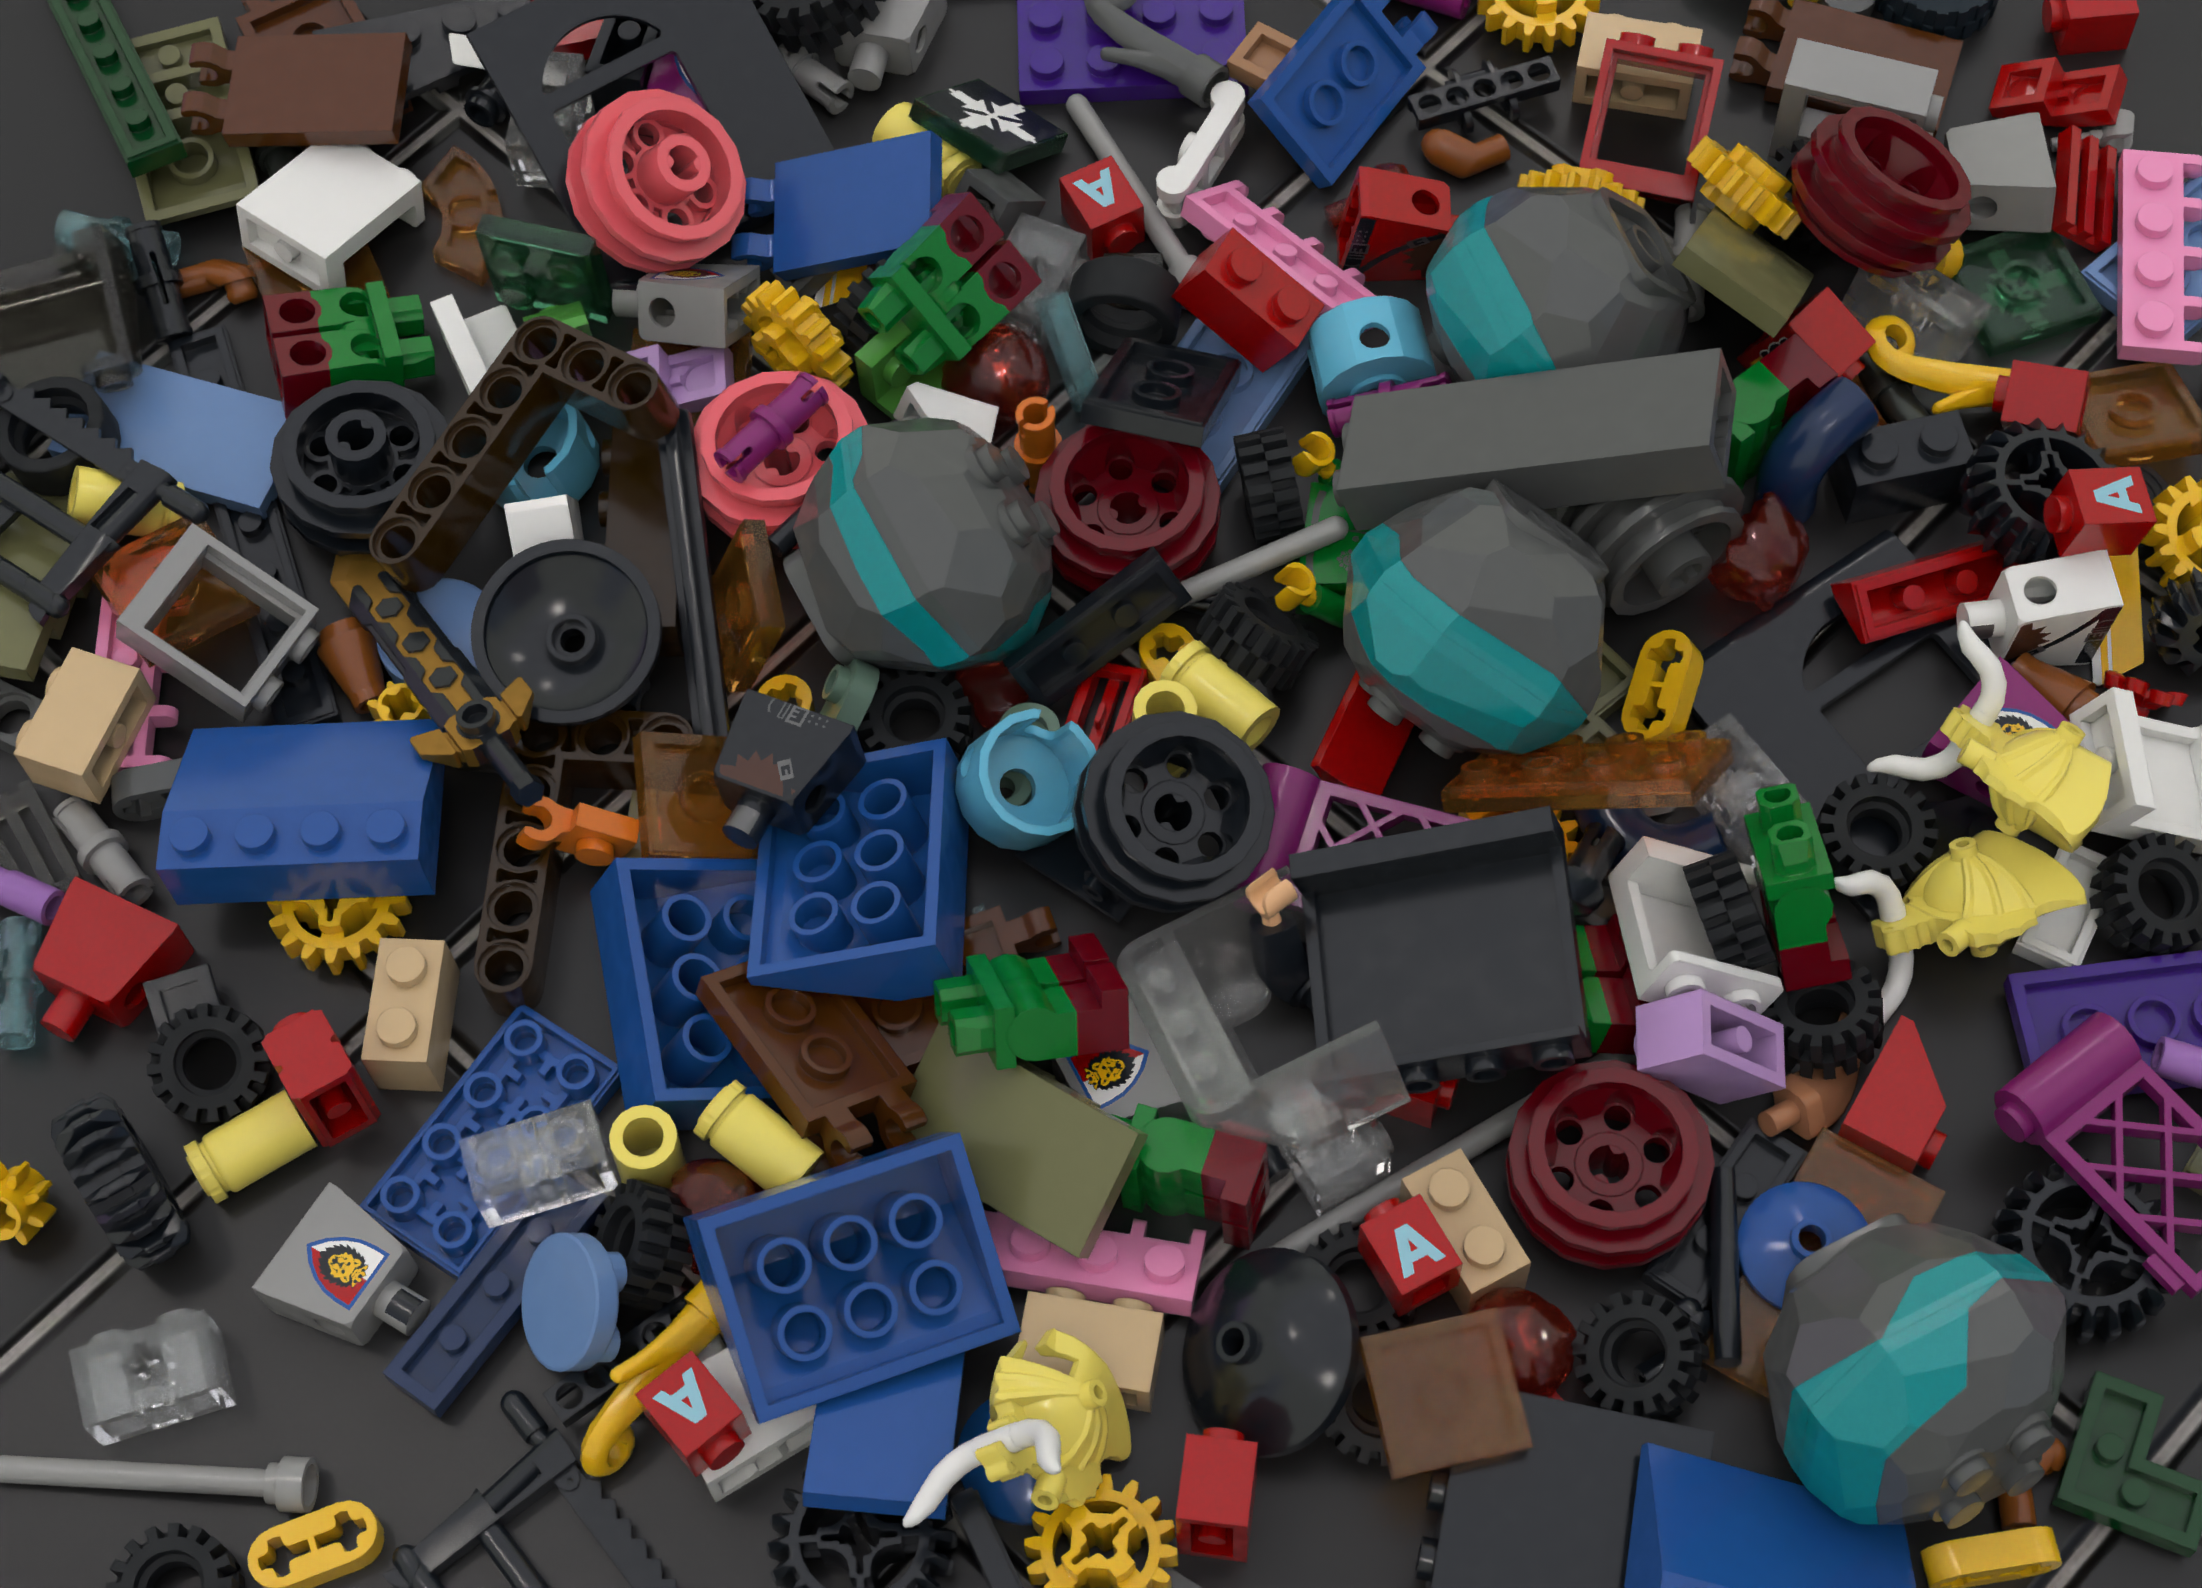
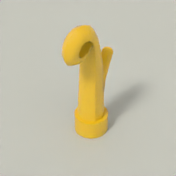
M1880 315L1871 319L1865 326L1867 332L1876 341L1866 351L1875 365L1887 374L1930 391L1950 395L1933 404L1931 412L1934 415L1965 408L1992 407L1999 375L2010 377L2011 368L1973 365L1913 356L1916 346L1914 332L1908 323L1895 315ZM1886 336L1896 340L1899 347L1898 350L1887 341Z
M702 1279L685 1296L686 1306L668 1327L645 1348L610 1371V1379L619 1385L590 1423L581 1443L580 1462L586 1474L594 1477L608 1476L618 1471L628 1461L635 1447L634 1431L630 1425L643 1412L635 1394L692 1350L698 1356L719 1333L722 1334Z

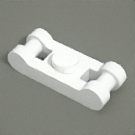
M1230 80L1221 81L1212 88L1210 93L1211 111L1197 133L1190 132L1185 137L1179 150L1177 165L1163 168L1156 177V190L1159 197L1157 207L1172 229L1181 228L1188 223L1187 220L1180 216L1185 195L1211 188L1244 135L1245 118L1243 111L1245 108V91L1237 82Z

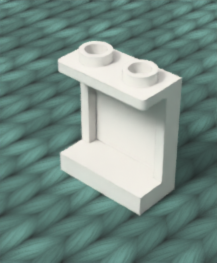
M366 144L311 145L236 204L242 246L313 290L347 287L344 262L396 219L400 218L413 227H417L425 221L422 181L417 179L408 169L399 168L377 155Z
M2116 687L2110 688L2069 715L2070 723L2079 727L2086 735L2079 745L2112 763L2107 799L2099 821L2091 829V832L2130 840H2137L2143 835L2155 833L2156 838L2164 833L2176 835L2175 846L2187 839L2196 845L2192 852L2202 854V724L2191 728L2138 716L2133 691Z
M1643 836L1608 875L1638 1000L1653 1002L1702 988L1758 1014H1762L1783 993L1784 989L1781 978L1717 961L1682 867L1714 855ZM1739 862L1750 892H1752L1757 887L1752 866Z

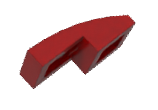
M2056 57L2001 65L1989 105V111L1993 117L1997 118L2039 112L2042 126L2070 127L2075 125L2076 127L2114 125L2117 121L2128 79L2120 64L2070 72L2063 71Z

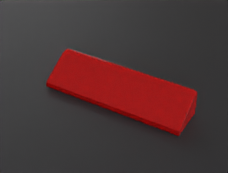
M1984 540L1830 585L1835 600L1859 642L1867 644L1955 618L1957 607L1960 603L1987 600L2001 572L2009 567L2020 564L2014 562L2003 568V555L1996 550L1982 553Z
M1356 671L1311 762V767L1323 781L1381 796L1414 724L1403 718L1400 724L1396 726L1376 714L1367 704L1371 695L1359 685L1360 677Z

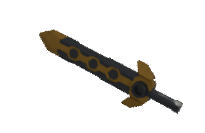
M372 554L336 555L330 579L331 586L364 630L369 631L404 677L407 687L439 728L410 738L411 745L423 760L456 768L462 767L461 762H466L469 767H478L490 762L510 788L509 793L516 803L528 808L542 800L545 785L537 776L531 774L512 749L517 746L521 739L520 729L523 731L528 729L534 700L533 691L523 678L517 677L500 694L502 700L499 701L462 651L454 647L422 606L416 593L404 590L376 561Z

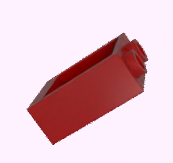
M1621 32L1619 40L1607 38L1579 167L1587 169L1599 168L1614 174L1613 182L1623 184L1622 189L1638 191V197L1676 205L1691 203L1692 208L1700 172L1688 160L1684 175L1597 159L1618 64L1705 80L1689 149L1690 154L1701 139L1706 135L1708 136L1724 60L1713 58L1714 49L1698 44L1679 43L1678 51L1654 47L1655 38L1639 33Z

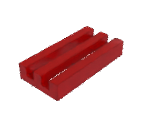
M2071 125L2058 134L2055 173L2057 188L2051 230L2097 254L2111 245L2117 149L2109 144L2099 149L2098 138L2090 134L2082 140V129ZM2080 158H2081L2080 181H2079V183H2078V177H2079V162H2080ZM2077 204H2078V210H2077V225H2075V220H2076V206H2077Z
M1107 663L1078 685L1065 724L1073 721L1083 730L1100 678L1109 679L1089 735V739L1097 751L1104 743L1124 681L1129 682L1113 732L1132 722L1135 697L1141 688L1149 684L1147 669Z

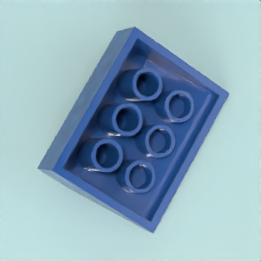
M432 719L193 729L162 811L156 872L177 905L435 895L445 765L423 760L411 745L410 738L439 729Z
M947 738L864 753L867 761L863 768L808 833L796 835L769 825L759 842L746 977L751 985L902 1001L934 995V980L962 976L969 823L962 816L955 793L959 761Z
M615 858L591 889L590 896L625 1111L639 1105L659 1107L670 1115L677 1131L694 1130L698 1123V1118L712 1099L726 1085L728 1086L734 1080H737L747 1088L746 1095L753 1094L776 1113L782 1112L695 994L702 976L748 961L757 859Z
M939 1132L683 1218L703 1286L758 1424L1021 1332L960 1132Z
M1648 1442L1641 1445L1624 1588H1916L1905 1524H1857L1840 1517L1803 1485Z

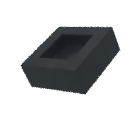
M207 963L143 983L156 1029L164 1021L169 1023L176 1017L174 1013L183 1008L189 1010L195 1008L196 1004L209 1003L210 1005L221 1004L210 965Z

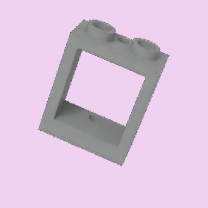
M1798 38L1784 83L1768 156L1775 157L1776 150L1783 145L1791 153L1793 141L1803 139L1806 145L1811 141V133L1816 126L1828 115H1835L1834 113L1806 107L1809 95L1858 107L1871 106L1890 111L1901 117L1909 118V121L1917 124L1924 130L1934 132L1944 99L1943 96L1932 94L1939 70Z
M192 523L116 620V638L243 723L254 708L261 713L268 709L284 685V682L277 678L291 659L301 664L317 643L321 634L314 630L319 608ZM201 568L289 626L288 630L241 692L152 633Z

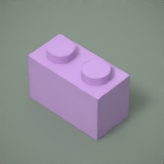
M1702 988L1636 1006L1634 1051L1637 1057V1071L1649 1074L1658 1080L1670 1081L1680 1089L1719 1105L1786 1089L1783 1024Z

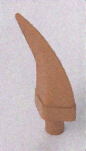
M1842 1011L1838 1021L1844 1019L1847 1014ZM1857 1058L1858 1071L1848 1076L1842 1066L1836 1067V1079L1824 1080L1823 1069H1814L1812 1079L1800 1076V1070L1794 1074L1786 1075V1089L1773 1092L1775 1105L1758 1114V1125L1762 1132L1769 1137H1774L1789 1128L1805 1140H1811L1825 1132L1828 1127L1833 1125L1842 1116L1851 1101L1858 1080L1860 1060Z

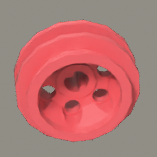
M662 89L627 92L586 120L568 149L565 182L574 215L593 243L625 267L646 273L689 269L729 242L744 215L746 179L736 145L722 124L690 98ZM623 159L626 161L628 166L627 174H625ZM668 213L676 214L681 219L682 225L669 223L667 219Z
M800 371L762 372L728 386L703 408L694 426L703 508L708 520L731 539L764 550H770L765 543V539L803 504L814 476L825 462L817 458L818 453L826 448L834 449L842 438L857 428L868 425L856 400L832 381L813 376L818 382L801 397V400L805 399L811 392L815 393L823 386L829 396L828 403L821 406L793 432L794 440L784 450L776 448L742 483L732 480L725 472L742 457V453L732 463H727L720 468L714 459V452L722 448L750 422L749 415L759 404L767 406L796 379ZM798 544L792 549H799Z

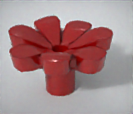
M2105 671L2103 687L2107 689L2116 687L2133 691L2138 716L2148 718L2150 710L2156 711L2161 707H2171L2172 705L2183 706L2189 696L2186 693L2177 691L2149 690L2150 683L2142 679L2125 677L2117 671Z

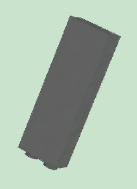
M1721 348L1354 396L1350 422L1345 423L1342 428L1344 452L1341 467L1335 470L1333 474L1334 498L1339 507H1345L1356 531L1377 527L1414 504L1457 489L1473 487L1485 490L1493 478L1499 480L1541 509L1726 488L1737 391Z

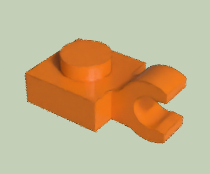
M543 796L542 800L528 808L523 806L522 813L539 818L543 823L544 830L525 826L517 835L516 843L528 850L537 851L545 849L551 843L556 842V850L573 854L578 861L584 864L607 866L615 858H624L637 844L641 820L581 802L573 810L563 807L552 799Z

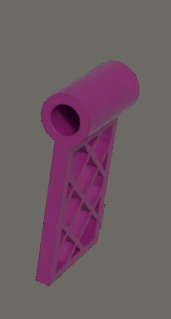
M1265 763L1262 768L1268 776L1275 810L1269 847L1248 879L1232 891L1231 901L1243 909L1257 913L1249 902L1245 890L1254 880L1273 867L1280 881L1284 879L1289 880L1297 892L1298 898L1288 906L1303 910L1302 894L1291 880L1289 854L1318 849L1321 836L1324 838L1327 846L1332 847L1369 840L1373 837H1383L1382 832L1404 820L1421 824L1423 829L1470 821L1472 819L1323 781L1311 773L1293 766L1280 763ZM1334 801L1359 808L1368 826L1334 843L1325 824ZM1370 811L1387 816L1375 822Z
M2095 1012L1995 1093L1994 1102L1997 1108L1994 1112L1995 1120L2002 1131L2012 1140L2020 1143L2026 1141L2032 1145H2040L2149 1256L2142 1266L2172 1296L2182 1289L2192 1300L2202 1291V1270L2196 1274L2175 1253L2174 1232L2202 1235V1220L2174 1217L2173 1186L2202 1189V1174L2173 1171L2172 1141L2195 1143L2202 1149V1118L2141 1059V1053L2136 1041L2120 1022L2106 1013ZM2139 1086L2159 1106V1125L2123 1121V1097ZM2110 1109L2111 1120L2098 1119L2102 1114H2104L2107 1110ZM2172 1120H2173L2179 1127L2172 1126ZM2080 1132L2111 1135V1165L2086 1162L2068 1142ZM2123 1136L2160 1140V1170L2124 1166ZM2103 1179L2111 1180V1187ZM2124 1181L2160 1185L2161 1216L2136 1213L2124 1201ZM2154 1230H2161V1237Z

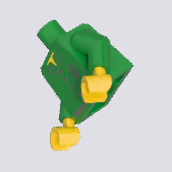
M1313 431L1299 440L1301 448L1306 449L1308 452L1303 451L1292 458V465L1297 475L1309 477L1315 473L1319 474V483L1311 482L1305 528L1331 516H1341L1347 521L1349 530L1343 539L1300 557L1299 563L1292 562L1274 576V581L1287 587L1275 596V603L1282 611H1291L1295 608L1296 614L1311 615L1337 628H1343L1349 558L1364 535L1372 529L1356 531L1345 507H1339L1336 503L1332 480L1335 470L1340 469L1342 461L1338 458L1334 459L1336 451L1331 438L1323 432Z

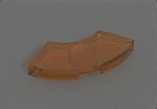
M453 145L422 182L423 197L435 206L442 216L441 235L432 253L437 264L483 287L492 275L502 252L505 232L504 216L496 189L486 171L469 154Z

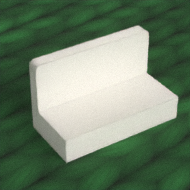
M450 294L430 302L441 336L468 396H470L517 328L505 305H499L463 319L453 295Z

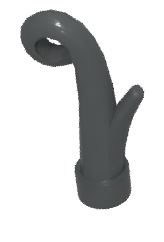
M1084 0L1086 10L1095 24L1123 47L1106 46L1102 48L1100 52L1102 60L1135 67L1165 79L1179 87L1180 94L1200 107L1207 108L1211 106L1210 93L1212 88L1217 83L1228 81L1229 79L1227 67L1207 54L1197 55L1126 14L1124 11L1130 9L1137 0Z

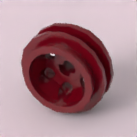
M1864 106L1851 108L1845 114L1828 115L1811 133V141L1792 159V181L1794 183L1792 185V203L1801 221L1822 244L1835 254L1869 273L1898 278L1910 276L1913 272L1935 269L1951 250V244L1955 243L1971 224L1969 204L1971 185L1961 164L1932 135L1917 124L1893 112Z
M1088 424L1057 445L1040 469L1034 497L1035 503L1041 500L1050 508L1060 527V533L1053 536L1054 544L1051 546L1052 564L1064 579L1090 593L1151 547L1157 550L1181 582L1197 574L1216 546L1221 518L1219 506L1221 491L1213 463L1199 447ZM1153 485H1159L1168 490L1169 493H1159L1154 490ZM1089 492L1096 496V500L1090 505L1078 504ZM1173 519L1166 526L1160 527L1165 520Z
M1618 1060L1574 1064L1542 1081L1517 1112L1505 1160L1510 1202L1529 1233L1561 1258L1602 1270L1643 1266L1676 1248L1701 1216L1715 1166L1708 1125L1687 1093L1670 1081L1658 1080L1649 1074L1637 1071V1065ZM1604 1119L1617 1120L1629 1124V1126L1623 1130H1613L1606 1125ZM1569 1126L1577 1128L1581 1134V1140L1573 1145L1564 1144L1557 1138V1135ZM1655 1143L1666 1160L1662 1163L1651 1162L1644 1155L1643 1149L1645 1146ZM1603 1169L1604 1174L1593 1176L1591 1171ZM1554 1172H1563L1570 1177L1569 1190L1566 1191L1557 1182L1553 1175ZM1618 1176L1620 1179L1616 1183H1609L1607 1177L1613 1178ZM1642 1190H1651L1659 1198L1648 1205L1639 1207L1636 1203L1635 1195Z

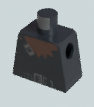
M748 689L743 696L714 768L713 779L724 805L732 811L722 827L725 836L743 848L755 849L769 825L796 835L808 833L867 761L855 727Z

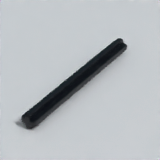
M680 408V417L676 426L667 435L658 439L693 733L697 747L696 758L700 764L716 765L731 725L693 420L689 410Z

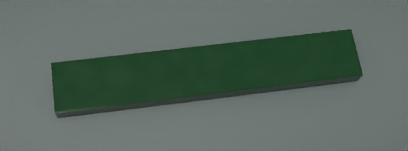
M46 0L132 178L188 157L184 145L111 0Z

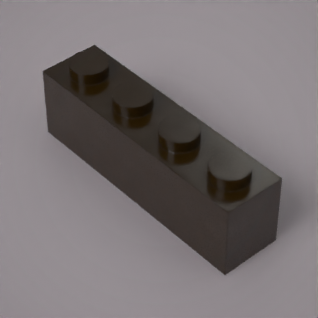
M613 426L612 439H603L601 449L603 473L605 476H610L609 491H600L598 498L601 528H606V543L602 545L612 548L630 560L641 571L651 586L658 601L662 617V643L659 657L684 656L658 439L650 441L638 439Z

